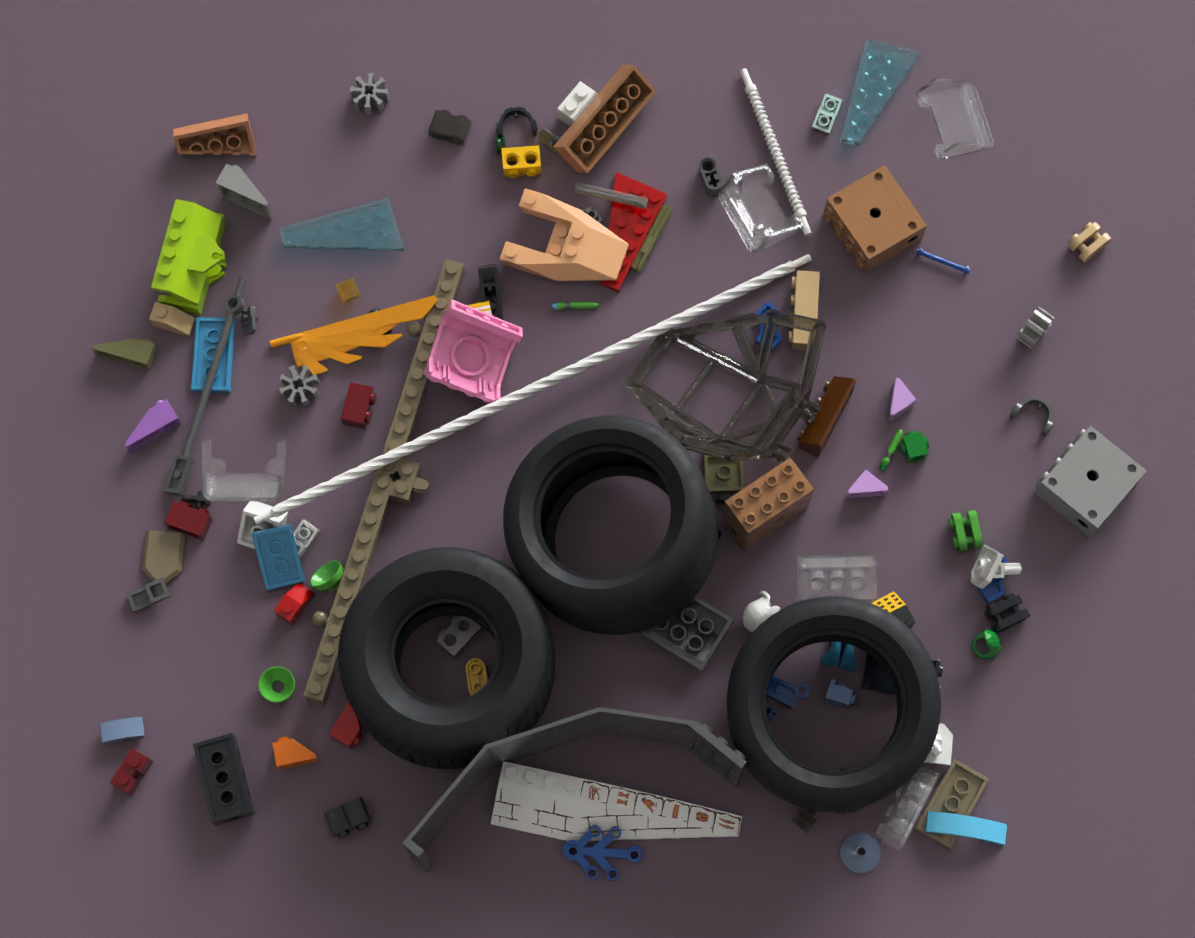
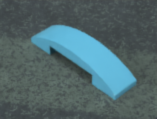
M927 811L925 832L940 835L948 834L1005 845L1007 824L972 816Z

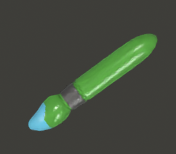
M561 301L552 304V307L556 310L595 309L599 307V304L596 302L565 303Z

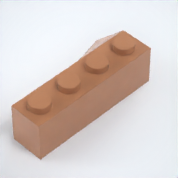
M247 113L173 129V137L178 154H250V156H257Z

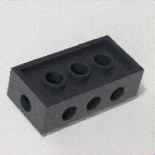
M230 733L193 744L212 823L217 826L255 815L235 735ZM223 756V761L215 764L216 758ZM228 775L227 782L221 784L220 778ZM233 795L232 801L225 803L226 796Z

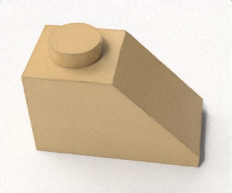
M158 302L154 303L149 318L152 326L155 328L189 337L196 320L194 317L173 306Z

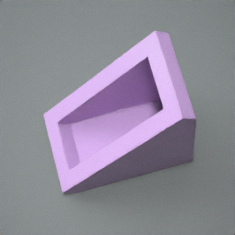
M895 378L888 418L891 421L913 407L916 402L915 397L900 378Z
M865 470L848 490L847 499L886 496L888 486Z

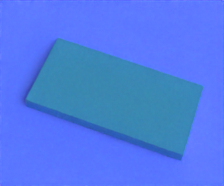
M196 317L191 392L202 393L226 318ZM235 318L210 393H231Z

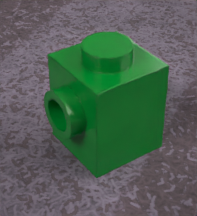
M908 432L903 436L901 443H899L901 454H905L907 464L924 460L929 454L927 450L929 448L928 439L923 437L922 432Z

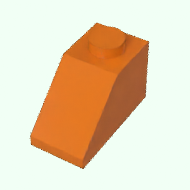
M289 737L278 738L277 742L272 743L276 767L279 770L319 761L318 756L294 739H289Z

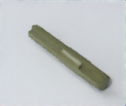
M663 205L631 265L632 270L636 272L642 270L672 212L671 207Z

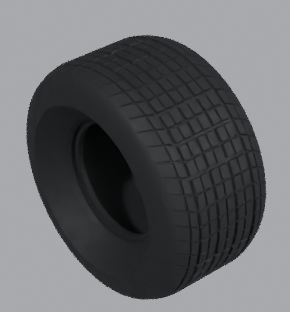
M454 547L431 548L408 554L393 561L377 572L356 595L348 609L340 632L338 667L342 687L349 704L365 729L380 745L388 751L390 750L391 753L416 765L435 769L466 768L486 744L533 729L542 716L552 692L555 678V650L550 623L541 601L532 588L512 568L494 557L478 551ZM458 615L472 619L482 625L497 644V660L488 682L471 697L455 703H434L414 694L403 683L400 673L401 653L409 636L420 625L439 616Z

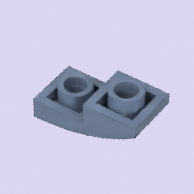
M142 717L113 720L99 725L102 744L122 743L123 740L143 739L145 736Z

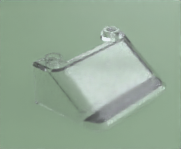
M934 78L915 92L918 104L922 108H931L942 144L937 145L934 149L937 159L954 158L987 150L994 146V139L977 88L972 82Z

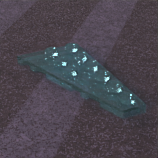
M866 39L841 142L859 146L921 52Z
M389 197L279 228L284 248L404 251Z

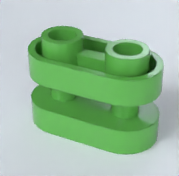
M976 510L967 511L965 518L961 517L960 512L952 513L951 518H948L949 529H953L954 537H952L953 548H957L958 552L967 551L968 544H972L973 549L983 548L982 534ZM965 525H968L970 536L966 537L965 535Z

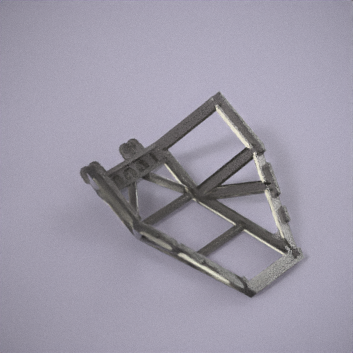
M773 309L767 310V314L755 315V313L726 317L724 318L725 321L713 323V320L699 322L697 326L674 330L671 328L669 331L657 336L627 376L625 383L660 426L677 439L687 450L731 462L773 458L775 461L782 463L787 460V455L784 453L791 454L793 451L792 446L783 441L798 419L801 418L804 421L813 422L815 419L813 413L817 414L821 410L817 403L809 401L826 329V324L823 320ZM764 324L756 358L743 327ZM777 324L810 332L799 383L766 375ZM732 329L747 366L696 341L694 336ZM671 341L709 360L676 406L641 382ZM716 364L756 384L720 435L683 411ZM770 388L787 392L778 406ZM762 390L772 411L771 416L765 423L731 434ZM667 415H669L676 421L670 420ZM757 434L752 443L740 441V439Z

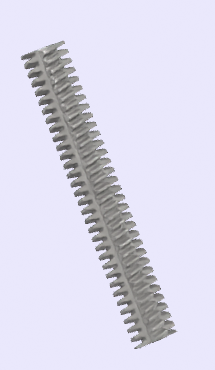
M576 182L575 193L622 204L625 203L644 209L647 208L648 200L645 197L641 199V196L635 195L634 197V195L632 196L631 194L630 196L628 193L623 194L622 192L621 194L619 191L613 190L612 192L610 189L608 191V189H601V187L597 189V186L595 188L593 185L588 187V184L586 186L584 183L577 184Z

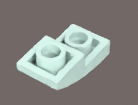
M825 94L812 128L830 134L843 100Z

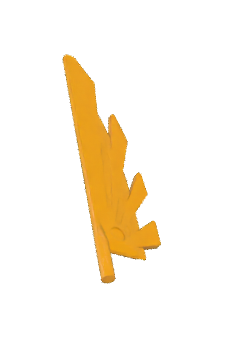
M436 295L278 338L271 340L270 345L274 348L290 343L296 366H307L312 371V376L313 374L318 375L329 371L318 361L331 358L348 365L361 360L363 357L345 352L360 346L385 348L403 335L383 334L399 323L423 319L437 303Z

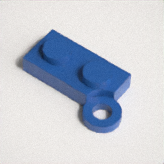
M773 675L769 682L766 696L792 709L798 698L804 699L809 695L810 688L803 682L793 686ZM798 688H805V693L800 694Z

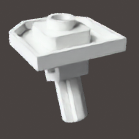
M984 545L971 570L970 582L983 589L993 578H1004V575L1020 574L1022 570L1021 564L1001 562L1004 555Z
M939 723L936 739L924 763L951 765L953 734L945 724Z

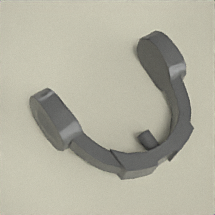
M1032 396L1021 403H1017L1012 409L1010 415L1012 418H1015L1026 404L1037 403L1038 409L1041 406L1044 407L1048 420L1042 435L1046 436L1053 425L1051 404L1038 396Z

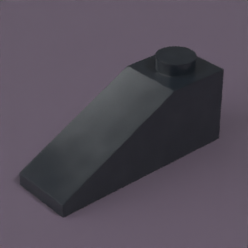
M497 264L478 266L482 302L489 301L492 316L503 320Z

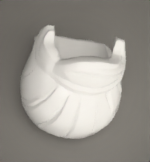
M766 591L760 592L762 597L749 603L744 610L743 624L751 633L771 615L780 610L778 606L770 607V595Z

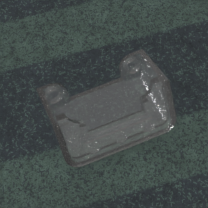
M768 164L732 174L719 191L721 204L747 248L752 253L761 252L799 233L804 228L801 219L797 215H790L788 217L785 215L772 193L770 187L774 182V174Z

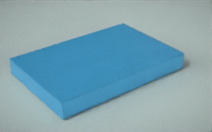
M291 524L252 533L266 591L305 581Z

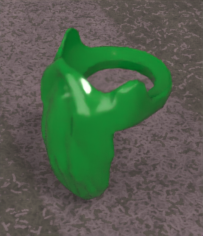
M988 629L975 636L972 642V650L976 656L982 659H994L998 655L1002 647L996 632ZM980 638H985L990 649L986 654H980L976 650L975 645Z

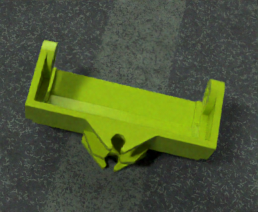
M175 200L151 285L152 290L168 293L171 296L159 295L158 303L173 306L185 313L201 316L209 285L225 275L221 266L227 268L224 261L225 252L220 248L227 222L224 214L212 212L194 202Z

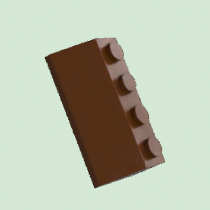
M834 376L831 382H826L823 388L825 392L823 398L819 397L814 405L817 408L815 413L809 414L805 423L808 425L806 430H801L797 437L799 441L798 448L819 458L854 391L857 380Z

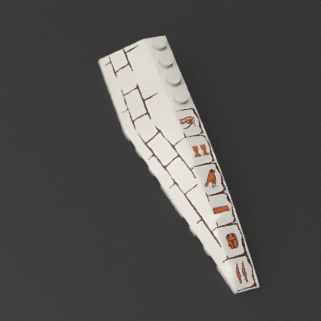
M503 761L491 825L564 841H578L589 831L592 825H598L601 829V834L590 841L601 840L609 833L610 828L613 826H618L621 829V836L612 841L738 837L742 816L633 789ZM592 828L591 833L597 835L599 830ZM613 829L611 831V834L613 836H617L619 834V831L617 829Z

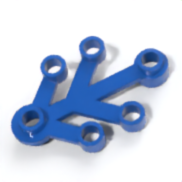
M598 825L590 826L589 831L578 841L569 840L563 847L564 856L568 860H576L586 871V875L590 879H595L598 876V869L595 866H591L583 855L592 856L605 870L609 880H616L619 876V871L617 868L612 867L604 857L627 858L630 862L636 863L643 856L642 849L637 845H632L628 849L604 848L613 839H618L621 836V829L618 826L611 827L609 833L593 847L584 846L592 838L600 836L601 829ZM597 828L599 830V833L597 835H593L591 833V829ZM613 829H617L619 831V834L617 836H613L611 834V831ZM571 847H575L577 849V852L575 854H571L569 852V849ZM637 851L638 857L632 858L631 852ZM590 869L596 871L594 876L589 875L588 871ZM611 870L616 871L617 875L615 877L609 876Z

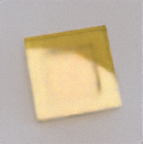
M353 277L335 284L342 303L361 297Z

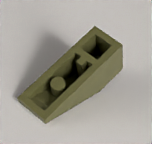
M148 338L96 344L92 347L94 353L98 356L146 370H151L158 351L154 341Z

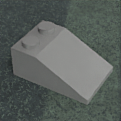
M226 164L216 181L221 198L272 220L273 215L268 202L239 166Z

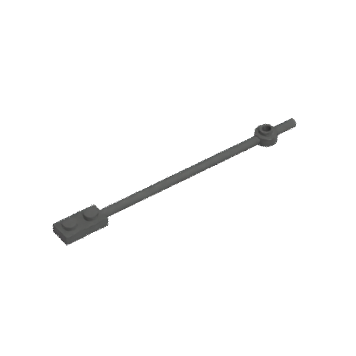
M239 277L235 293L229 296L224 303L228 314L182 455L174 456L163 490L167 494L184 495L195 459L189 456L235 315L240 314L245 307V301L241 298L247 281L244 277Z

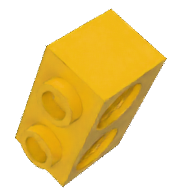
M539 145L501 148L504 177L516 178L520 175L532 177L541 174ZM534 160L535 163L528 164L527 161ZM511 161H514V162L517 163V164L514 165V166L508 165V163L511 162Z

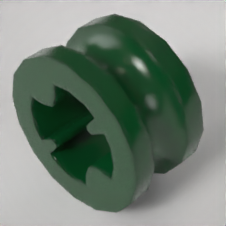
M495 137L497 154L502 151L501 148H506L505 137Z

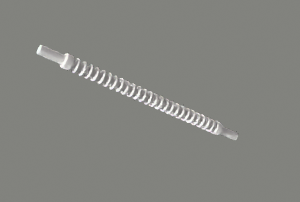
M744 68L740 70L746 86L745 92L748 95V99H751V107L755 108L753 112L756 113L757 122H760L759 127H762V135L766 136L764 140L767 141L768 150H771L770 154L773 155L774 164H777L775 168L779 169L777 173L780 174L779 178L784 183L783 187L786 188L787 197H790L789 202H792L790 206L794 207L792 209L795 212L794 216L796 220H799L804 235L809 236L812 232L806 220V211L803 209L804 206L800 205L802 201L798 200L800 196L797 195L798 191H795L796 187L793 186L794 182L791 181L790 172H787L788 167H785L787 164L784 162L783 154L780 153L781 149L778 148L777 139H774L775 134H772L774 131L771 129L772 126L769 125L770 121L767 120L766 111H763L764 106H761L763 104L760 101L761 98L757 97L759 95L756 92L757 88L755 84H752L749 73Z

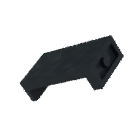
M867 653L861 689L896 695L893 684L884 668ZM941 659L932 660L937 677H942L943 665H940Z

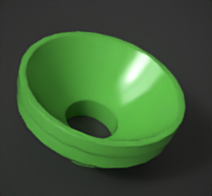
M334 560L317 569L310 580L312 587L318 591L328 592L338 587L344 572L341 563Z
M270 667L260 676L259 691L269 702H284L294 693L295 678L284 667ZM277 681L284 683V689L281 692L273 691V684Z

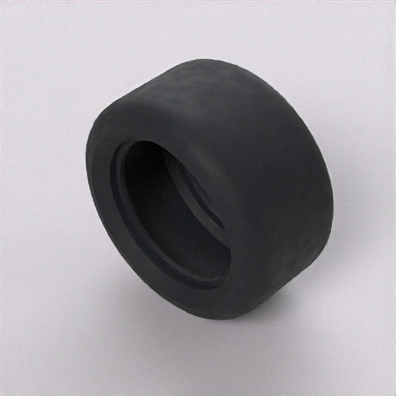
M617 415L589 417L567 424L549 434L527 454L517 468L506 494L503 511L505 542L517 572L536 593L541 604L548 611L569 625L593 633L606 635L631 634L650 629L669 620L683 610L701 590L716 557L719 533L717 512L697 463L687 449L666 431L651 423L632 417ZM631 476L649 481L669 496L671 514L667 533L655 553L639 567L617 576L590 577L576 573L558 561L555 550V532L559 517L572 497L587 485L607 477Z
M825 596L806 599L789 605L771 615L754 630L743 644L735 659L728 682L727 717L729 730L736 750L746 757L744 759L747 762L746 768L758 782L777 797L796 806L814 811L843 812L856 810L876 803L899 790L918 772L933 747L940 723L941 692L932 660L921 641L908 626L890 612L869 602L849 597ZM820 642H841L855 646L871 655L888 674L897 700L896 723L888 743L871 761L859 767L842 771L813 768L791 756L774 736L766 713L765 699L769 682L779 665L792 653L805 646Z

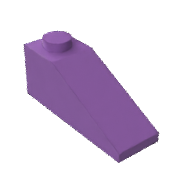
M167 399L157 401L147 411L125 442L129 452L181 424Z

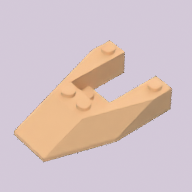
M525 188L519 203L522 213L552 221L556 224L545 253L506 241L500 256L502 264L553 281L617 280L629 244L582 210L545 194Z

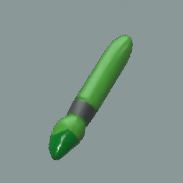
M902 429L895 433L884 458L881 460V471L889 466L890 460L903 436Z

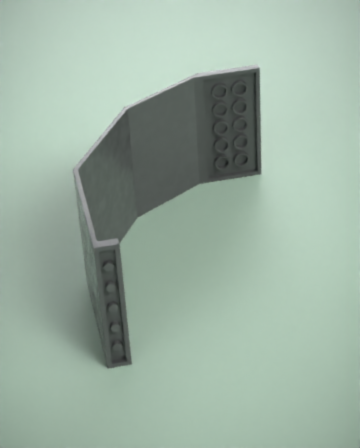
M598 707L486 744L402 844L411 859L428 872L432 864L424 850L494 768L502 766L503 761L512 763L597 734L684 746L734 788L741 780L747 763L744 760L746 757L740 751L730 749L728 747L729 743L721 736L718 738L711 733L712 729L705 723L700 724L696 721Z

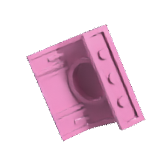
M451 299L439 323L423 374L434 383L439 382L452 390L457 389L470 397L480 398L485 403H493L501 398L500 386L510 355L516 343H520L523 337L522 328Z

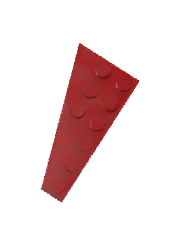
M616 172L614 191H619L621 194L622 192L623 194L628 193L630 196L632 194L634 197L635 195L641 196V199L645 197L648 200L646 209L612 201L608 230L628 243L629 246L617 280L601 281V285L619 293L640 247L667 198V194Z

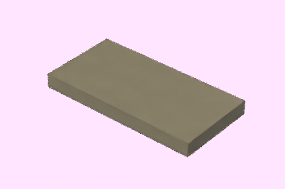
M953 759L914 829L951 850L958 836L925 832L927 811L970 816L990 779Z

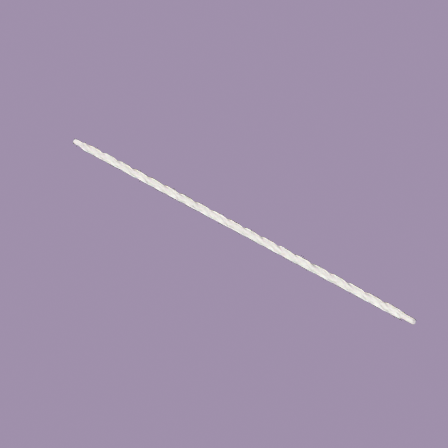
M807 254L799 259L790 260L786 264L777 266L760 276L739 284L733 289L712 297L708 301L699 303L655 326L632 335L628 339L619 341L575 364L552 373L548 377L535 381L493 403L474 410L466 416L457 418L411 442L396 447L384 455L375 457L356 468L335 476L327 482L314 486L300 495L291 497L275 505L271 510L254 517V521L258 525L274 516L277 518L289 510L311 502L319 496L332 492L346 483L371 473L373 470L395 462L403 456H407L430 443L453 434L457 430L464 429L482 420L484 417L500 412L511 404L521 402L539 391L546 390L567 378L586 371L594 365L615 357L619 353L628 351L646 340L653 339L669 331L671 328L691 321L698 315L712 311L724 303L733 301L751 290L758 289L772 282L776 278L796 271L795 268L812 261V258Z

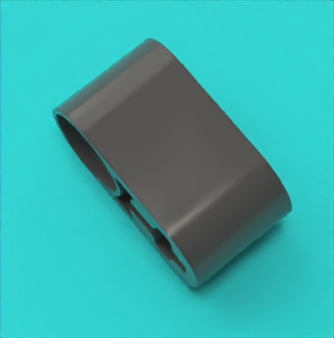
M710 157L703 158L699 164V176L703 188L708 196L717 197L722 190L721 175L714 159ZM710 167L712 170L705 171L703 168Z

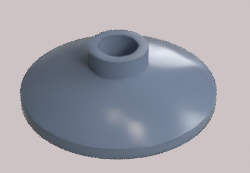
M853 833L847 836L841 844V861L848 870L854 873L863 874L870 872L880 861V846L876 839L867 833ZM859 848L864 849L865 854L863 856L857 853Z

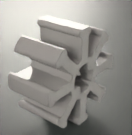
M368 73V83L365 84L361 76L355 78L357 88L351 86L350 93L355 109L360 111V108L364 106L366 115H372V105H375L379 112L384 110L383 101L389 102V93L385 80L380 77L379 81L375 82L374 73Z
M1038 307L1024 324L1025 326L1020 330L1016 339L1030 349H1033L1055 318Z
M294 365L289 367L293 375L292 379L284 374L280 376L281 382L288 384L286 387L279 388L280 393L285 398L287 395H290V398L287 400L294 406H297L296 403L299 396H301V402L304 406H308L311 403L307 399L306 394L310 393L316 398L320 394L317 388L310 387L320 384L318 377L315 374L309 377L312 371L304 365L302 366L303 370L300 376L298 375V369ZM301 383L303 384V387H299V388L296 387L297 384H298V385H300Z

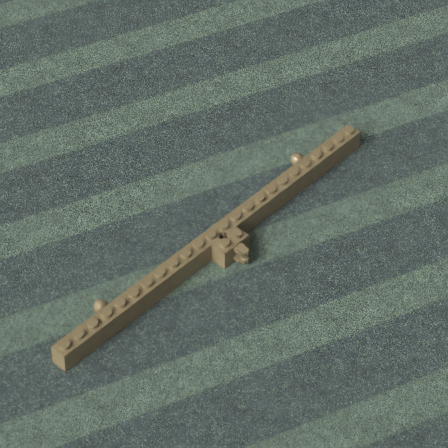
M445 259L434 293L437 303L427 314L424 327L416 321L410 322L407 326V332L410 336H421L382 455L396 447L411 442L430 380L426 378L423 372L439 323L451 299L455 301L457 299L465 274L464 263ZM406 456L377 469L330 615L327 617L323 611H317L312 615V623L315 626L322 627L326 625L303 695L307 701L326 705L338 668V644L343 621L350 605L365 584L391 501L410 506L414 492L426 495L430 491L429 482L426 479L419 478L421 474L420 463L405 460ZM399 477L396 482H393L394 478Z

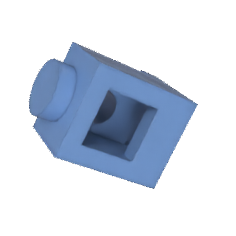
M831 679L824 701L844 708H848L849 704L853 705L857 693L849 689L850 686L846 684H834L835 680Z

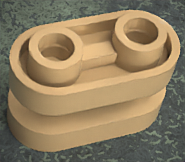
M1089 222L1082 229L1083 232L1078 235L1076 233L1068 241L1070 243L1068 247L1073 252L1078 249L1082 252L1079 255V259L1083 263L1090 260L1112 240L1107 233L1102 236L1098 233L1101 227L1096 222L1093 224ZM1093 238L1095 242L1087 247L1085 244Z

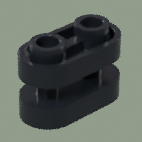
M1012 593L1004 597L1003 602L999 604L994 602L986 607L987 610L984 614L988 620L994 618L996 621L992 628L997 634L1025 621L1031 616L1027 609L1020 610L1019 605L1023 601L1019 595L1015 596ZM1012 610L1013 615L1003 619L1001 614Z

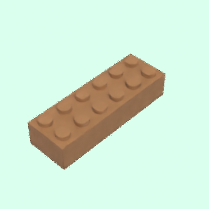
M622 65L553 147L576 173L588 174L657 91L634 65Z

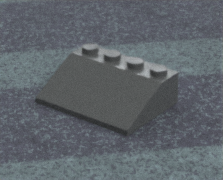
M695 596L683 610L669 620L639 633L703 671L734 623V619Z

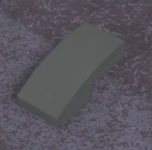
M164 578L157 579L145 584L144 587L126 593L134 613L170 597Z

